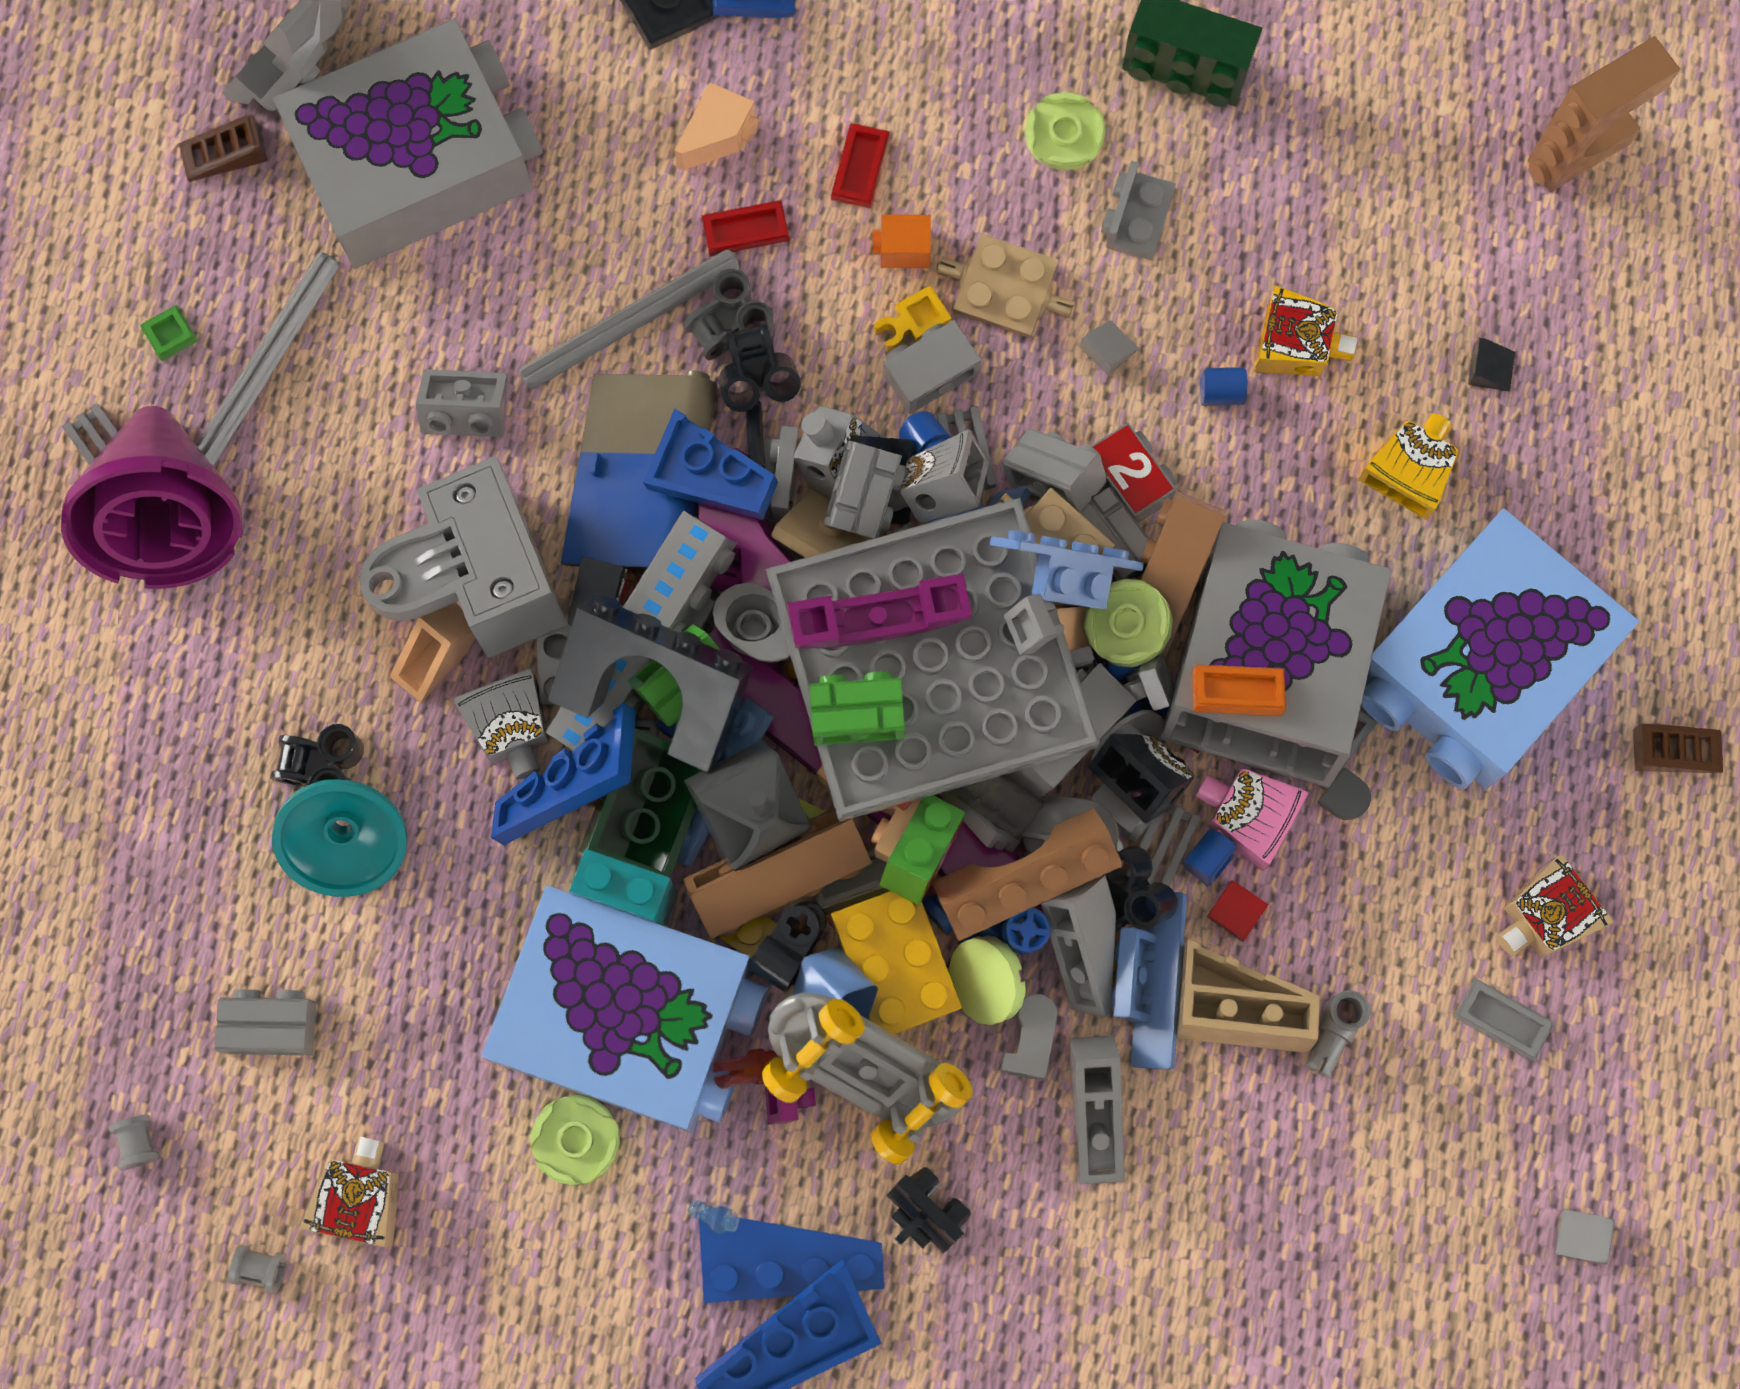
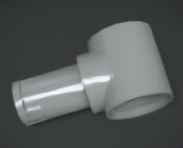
M1347 990L1328 1000L1323 1011L1324 1018L1319 1026V1030L1322 1033L1309 1060L1305 1063L1306 1068L1314 1072L1321 1065L1318 1074L1331 1079L1345 1045L1352 1043L1358 1029L1363 1027L1369 1020L1371 1010L1365 996L1357 991ZM1340 1001L1349 1002L1355 1008L1356 1019L1353 1024L1344 1023L1339 1019L1336 1009Z

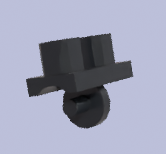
M928 1167L922 1168L910 1177L906 1174L886 1196L898 1207L891 1217L903 1229L895 1240L902 1245L911 1237L922 1249L931 1241L944 1254L964 1234L961 1229L969 1219L971 1211L956 1198H953L942 1210L929 1198L941 1183Z

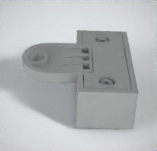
M496 456L416 489L429 523L392 538L375 548L364 561L359 576L361 592L374 612L389 620L406 621L419 618L459 601L469 628L488 658L568 625L516 494ZM384 580L394 581L393 587L387 593L381 595L374 593L375 587Z

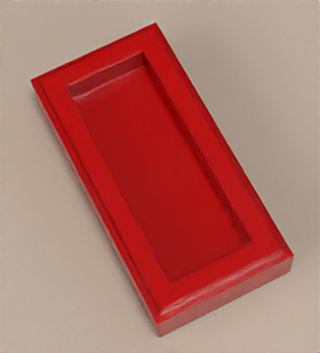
M850 123L831 192V200L871 208L890 131Z
M782 200L701 215L709 257L728 249L731 252L790 241Z

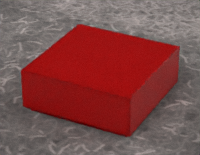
M1231 880L1207 915V918L1243 942L1269 904Z

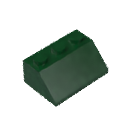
M634 728L630 783L598 799L579 852L583 853L585 849L670 878L696 810V804L684 780L703 770L668 755L671 742Z

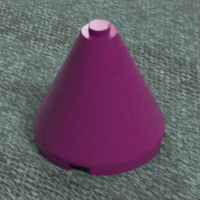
M147 406L140 408L130 417L71 486L62 505L61 532L65 546L70 554L84 568L95 575L117 584L119 583V576L144 580L145 589H166L203 580L219 571L235 555L234 546L239 537L242 538V511L234 492L175 417L162 407Z

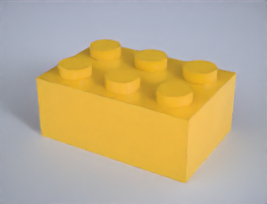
M889 891L830 914L843 952L878 988L868 1018L869 1021L894 1035L962 1009L922 902L920 905H917Z

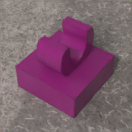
M765 1086L768 1125L797 1121L798 1109L816 1106L815 1088H807L797 1101L787 1103L776 1098Z

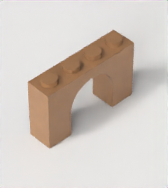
M1656 36L1571 86L1527 160L1529 172L1536 183L1540 185L1545 184L1549 191L1553 192L1631 144L1641 127L1629 112L1667 90L1681 69Z

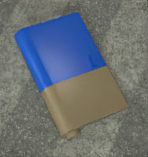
M691 370L687 371L685 375H593L561 558L562 565L580 567L583 556L622 566L626 569H641L645 572L683 510L696 517L698 503L650 491L646 488L643 481L674 408L686 415L688 420L700 428L704 427L710 431L717 385L710 380V376L707 373Z

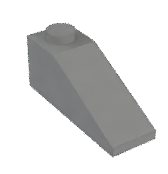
M1102 875L1041 903V907L1050 924V938L1071 1009L1106 1017L1111 1012L1116 912L1106 876Z
M1114 1036L1070 1038V1075L1080 1184L1125 1181L1121 1064ZM1114 1169V1170H1107V1171H1093V1172H1088L1089 1170Z

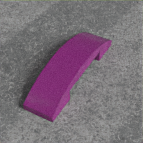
M963 574L921 580L918 587L832 601L831 596L790 602L786 605L795 648L804 649L843 647L897 639L943 628L972 618Z

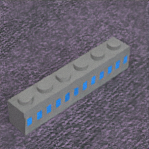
M683 510L623 608L636 614L654 616L660 620L661 625L674 631H685L688 628L686 624L695 610L700 611L708 602L712 593L710 586L718 573L720 575L723 574L731 565L735 556L733 549L737 543ZM643 656L620 658L616 664L604 703L588 718L561 707L546 733L571 750H574L586 741L584 740V732L596 723L604 727L614 719L612 711L623 702L635 709L637 715L642 707L643 700L640 699L627 681L652 659Z

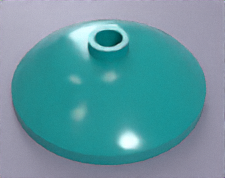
M325 780L301 788L284 802L274 821L272 847L281 868L299 885L322 895L350 897L373 891L388 882L395 875L405 857L407 830L403 817L397 807L381 792L355 781ZM336 821H345L349 825L341 826Z

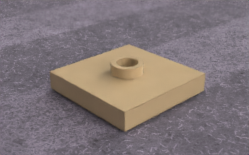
M813 489L776 524L771 535L775 540L804 558L873 539L823 524L830 500Z

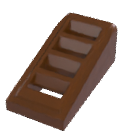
M253 114L235 119L179 143L188 182L268 161L260 127ZM246 137L248 145L241 148L239 138ZM231 141L233 152L226 154L224 142ZM216 145L219 158L211 159L208 146ZM200 149L204 164L196 167L193 150Z
M1639 724L1633 729L1635 771L1723 773L1721 730L1664 724ZM1654 738H1660L1661 758L1655 757ZM1670 738H1676L1677 759H1671ZM1686 739H1692L1693 761L1686 758ZM1701 739H1709L1710 762L1702 761Z

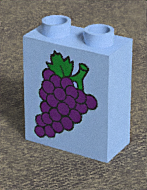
M1503 508L1373 652L1361 706L1382 726L1392 731H1399L1407 722L1432 743L1433 746L1425 754V758L1432 769L1444 780L1461 789H1466L1475 780L1486 790L1509 772L1640 621Z
M546 885L481 1057L497 1065L694 1134L700 1116L721 1123L736 1085L738 1071L719 1065L720 1058L731 1030L749 1037L753 1035L766 1001L769 986L749 979L751 971L747 970L751 958L746 954Z

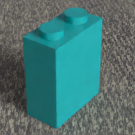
M585 849L569 892L573 895L665 927L678 895L669 877Z

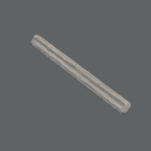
M729 249L720 252L522 366L519 369L521 378L529 389L538 387L713 286L715 277L721 271L726 269L739 270L736 257Z
M324 252L316 255L196 445L212 465L219 458L339 268V264L332 256Z

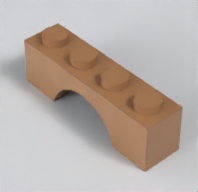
M1092 808L1053 826L1050 837L1040 848L1016 862L998 867H981L972 863L933 881L932 884L958 941H961L1122 867L1123 864L1107 827L1095 808Z

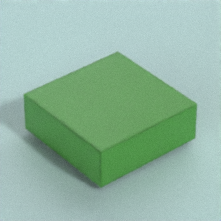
M177 305L140 324L161 361L198 342Z

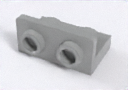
M1131 161L1127 174L1119 172L1112 195L1118 197L1119 201L1116 210L1108 208L1101 232L1108 234L1106 248L1153 261L1176 183L1138 173L1139 163Z
M424 369L416 400L420 432L436 435L503 437V409L508 390L507 373Z
M782 425L780 439L764 437L765 469L774 474L778 481L765 514L767 521L779 522L792 509L798 468L794 460V453L800 443L799 427Z

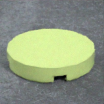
M1061 92L1046 96L1041 99V103L1037 104L1035 108L1033 107L1028 113L1024 131L1028 149L1036 160L1049 168L1066 171L1085 166L1095 159L1103 147L1106 127L1100 110L1098 108L1096 110L1089 103V99L1079 94Z
M1122 579L1111 583L1106 610L1087 607L1084 628L1089 644L1102 659L1115 666L1135 667L1150 662L1164 650L1171 638L1173 617L1168 602L1157 589L1142 580Z
M978 936L960 943L952 954L949 975L964 1013L977 1023L992 1026L1013 1018L1021 1009L1026 993L1025 981H1020L1018 971L1022 970L1018 957L1011 948L993 936Z
M582 1095L562 1097L546 1105L535 1119L530 1135L534 1160L539 1169L553 1181L571 1186L588 1184L603 1176L614 1163L620 1146L619 1126L611 1111L598 1100Z

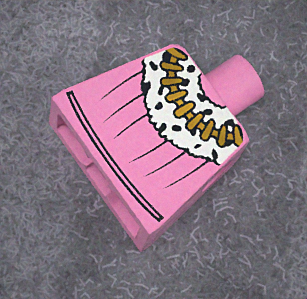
M1241 769L1231 786L1207 774L1195 797L1217 809L1208 828L1214 829L1236 844L1235 847L1238 852L1258 868L1265 870L1272 862L1309 793L1303 789L1261 774Z

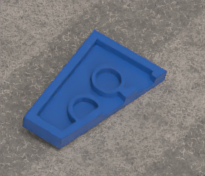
M674 408L643 483L650 491L763 520L778 481L774 474L738 450H733L718 440L713 433L704 427L700 428L688 420L686 415Z

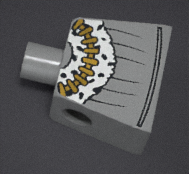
M820 406L815 412L806 415L801 423L804 435L794 453V460L810 490L813 489L830 500L847 441H851V435L882 437V435L852 414Z
M971 431L961 432L912 456L907 461L902 485L899 491L892 490L888 505L893 508V511L896 512L909 507L917 521L925 523L979 507L989 462Z
M531 668L453 698L455 705L493 765L508 759L517 780L527 778L534 771L537 773L540 771L533 749L548 744L549 737L546 733L547 727L543 706L540 703L539 685Z

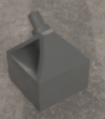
M763 740L720 761L708 772L703 770L684 780L719 855L733 871L812 829L778 754Z

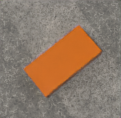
M1194 665L1193 712L1283 716L1286 711L1284 669Z

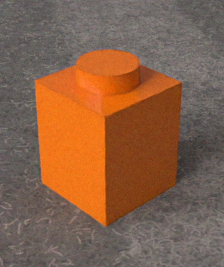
M881 214V230H873V255H881V268H930L931 215Z

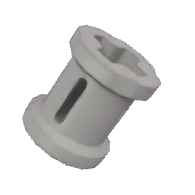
M150 1115L127 1118L109 1126L110 1133L116 1135L122 1159L118 1162L119 1170L132 1169L160 1159L159 1152L153 1151L147 1127L151 1122Z
M240 1244L232 1257L228 1272V1283L239 1285L242 1282L263 1287L266 1293L274 1295L280 1288L287 1256L280 1252L272 1256L250 1251L249 1246Z

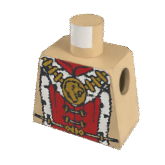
M1561 853L1548 861L1503 907L1514 923L1497 935V939L1502 948L1511 956H1515L1531 944L1542 958L1611 925L1614 921Z
M358 1136L352 1163L335 1159L329 1160L301 1222L300 1229L380 1247H392L399 1173L378 1169L385 1142Z

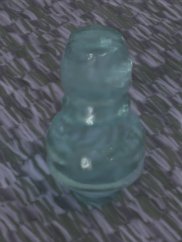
M693 1200L688 1207V1213L697 1220L702 1219L704 1223L710 1225V1229L715 1233L721 1235L725 1230L735 1232L738 1227L739 1220L732 1217V1209L721 1205L716 1208Z

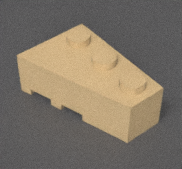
M1189 938L1187 939L1183 947L1177 1039L1309 1053L1318 1041L1319 995L1269 973H1266V975L1239 964L1240 961L1228 955L1225 958L1200 947V943Z

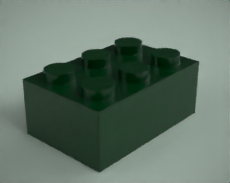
M1141 0L1129 31L1122 70L1128 71V74L1138 81L1148 82L1153 79L1165 83L1171 91L1178 94L1192 92L1205 96L1206 101L1214 106L1225 107L1229 104L1236 107L1263 27L1180 0Z

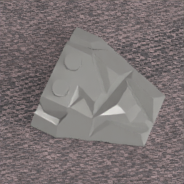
M300 0L263 42L264 45L232 79L222 93L229 100L249 104L255 99L267 110L274 111L276 106L272 99L273 97L314 80L321 72L315 64L330 48L328 39L339 30L351 1Z

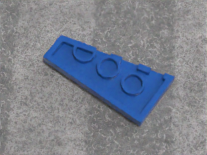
M623 702L612 711L614 719L604 727L596 723L584 732V740L586 741L571 752L564 748L552 757V762L547 767L546 772L540 775L534 771L495 802L491 838L502 845H506L630 783L636 710Z
M698 1210L704 1303L797 1296L842 1259L857 1291L885 1289L881 1242Z
M840 1260L695 1377L697 1388L790 1389L880 1345L881 1341L844 1260Z

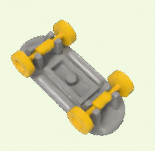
M799 993L781 1001L770 1015L768 1026L770 1043L779 1057L774 1058L762 1071L763 1082L767 1089L779 1100L793 1103L807 1090V1081L812 1079L865 1111L880 1117L883 1120L872 1130L871 1141L876 1151L890 1163H904L914 1153V1143L921 1139L925 1128L948 1121L960 1111L973 1095L972 1085L960 1069L949 1063H940L862 1017L854 1007L841 999H833L817 993Z

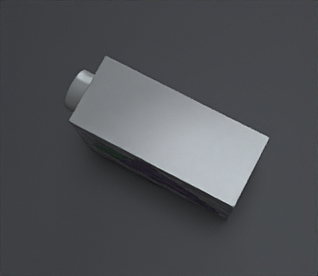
M456 19L445 22L272 98L333 230L354 269L534 190L525 161L543 154L535 131L522 107L502 115L493 96V93L510 86L501 62L489 40L470 48Z
M1244 520L1238 523L1237 526L1223 522L1207 559L1174 684L1171 704L1168 707L1160 739L1330 787L1350 755L1392 569L1369 563V556L1363 550L1349 544L1329 543L1318 549L1286 540L1285 532L1267 521ZM1194 665L1284 669L1285 713L1283 716L1193 712L1192 670Z

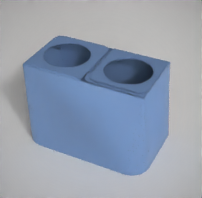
M839 947L809 955L803 959L792 995L817 993L833 999H841L849 1003L862 1017L868 1020L878 988Z

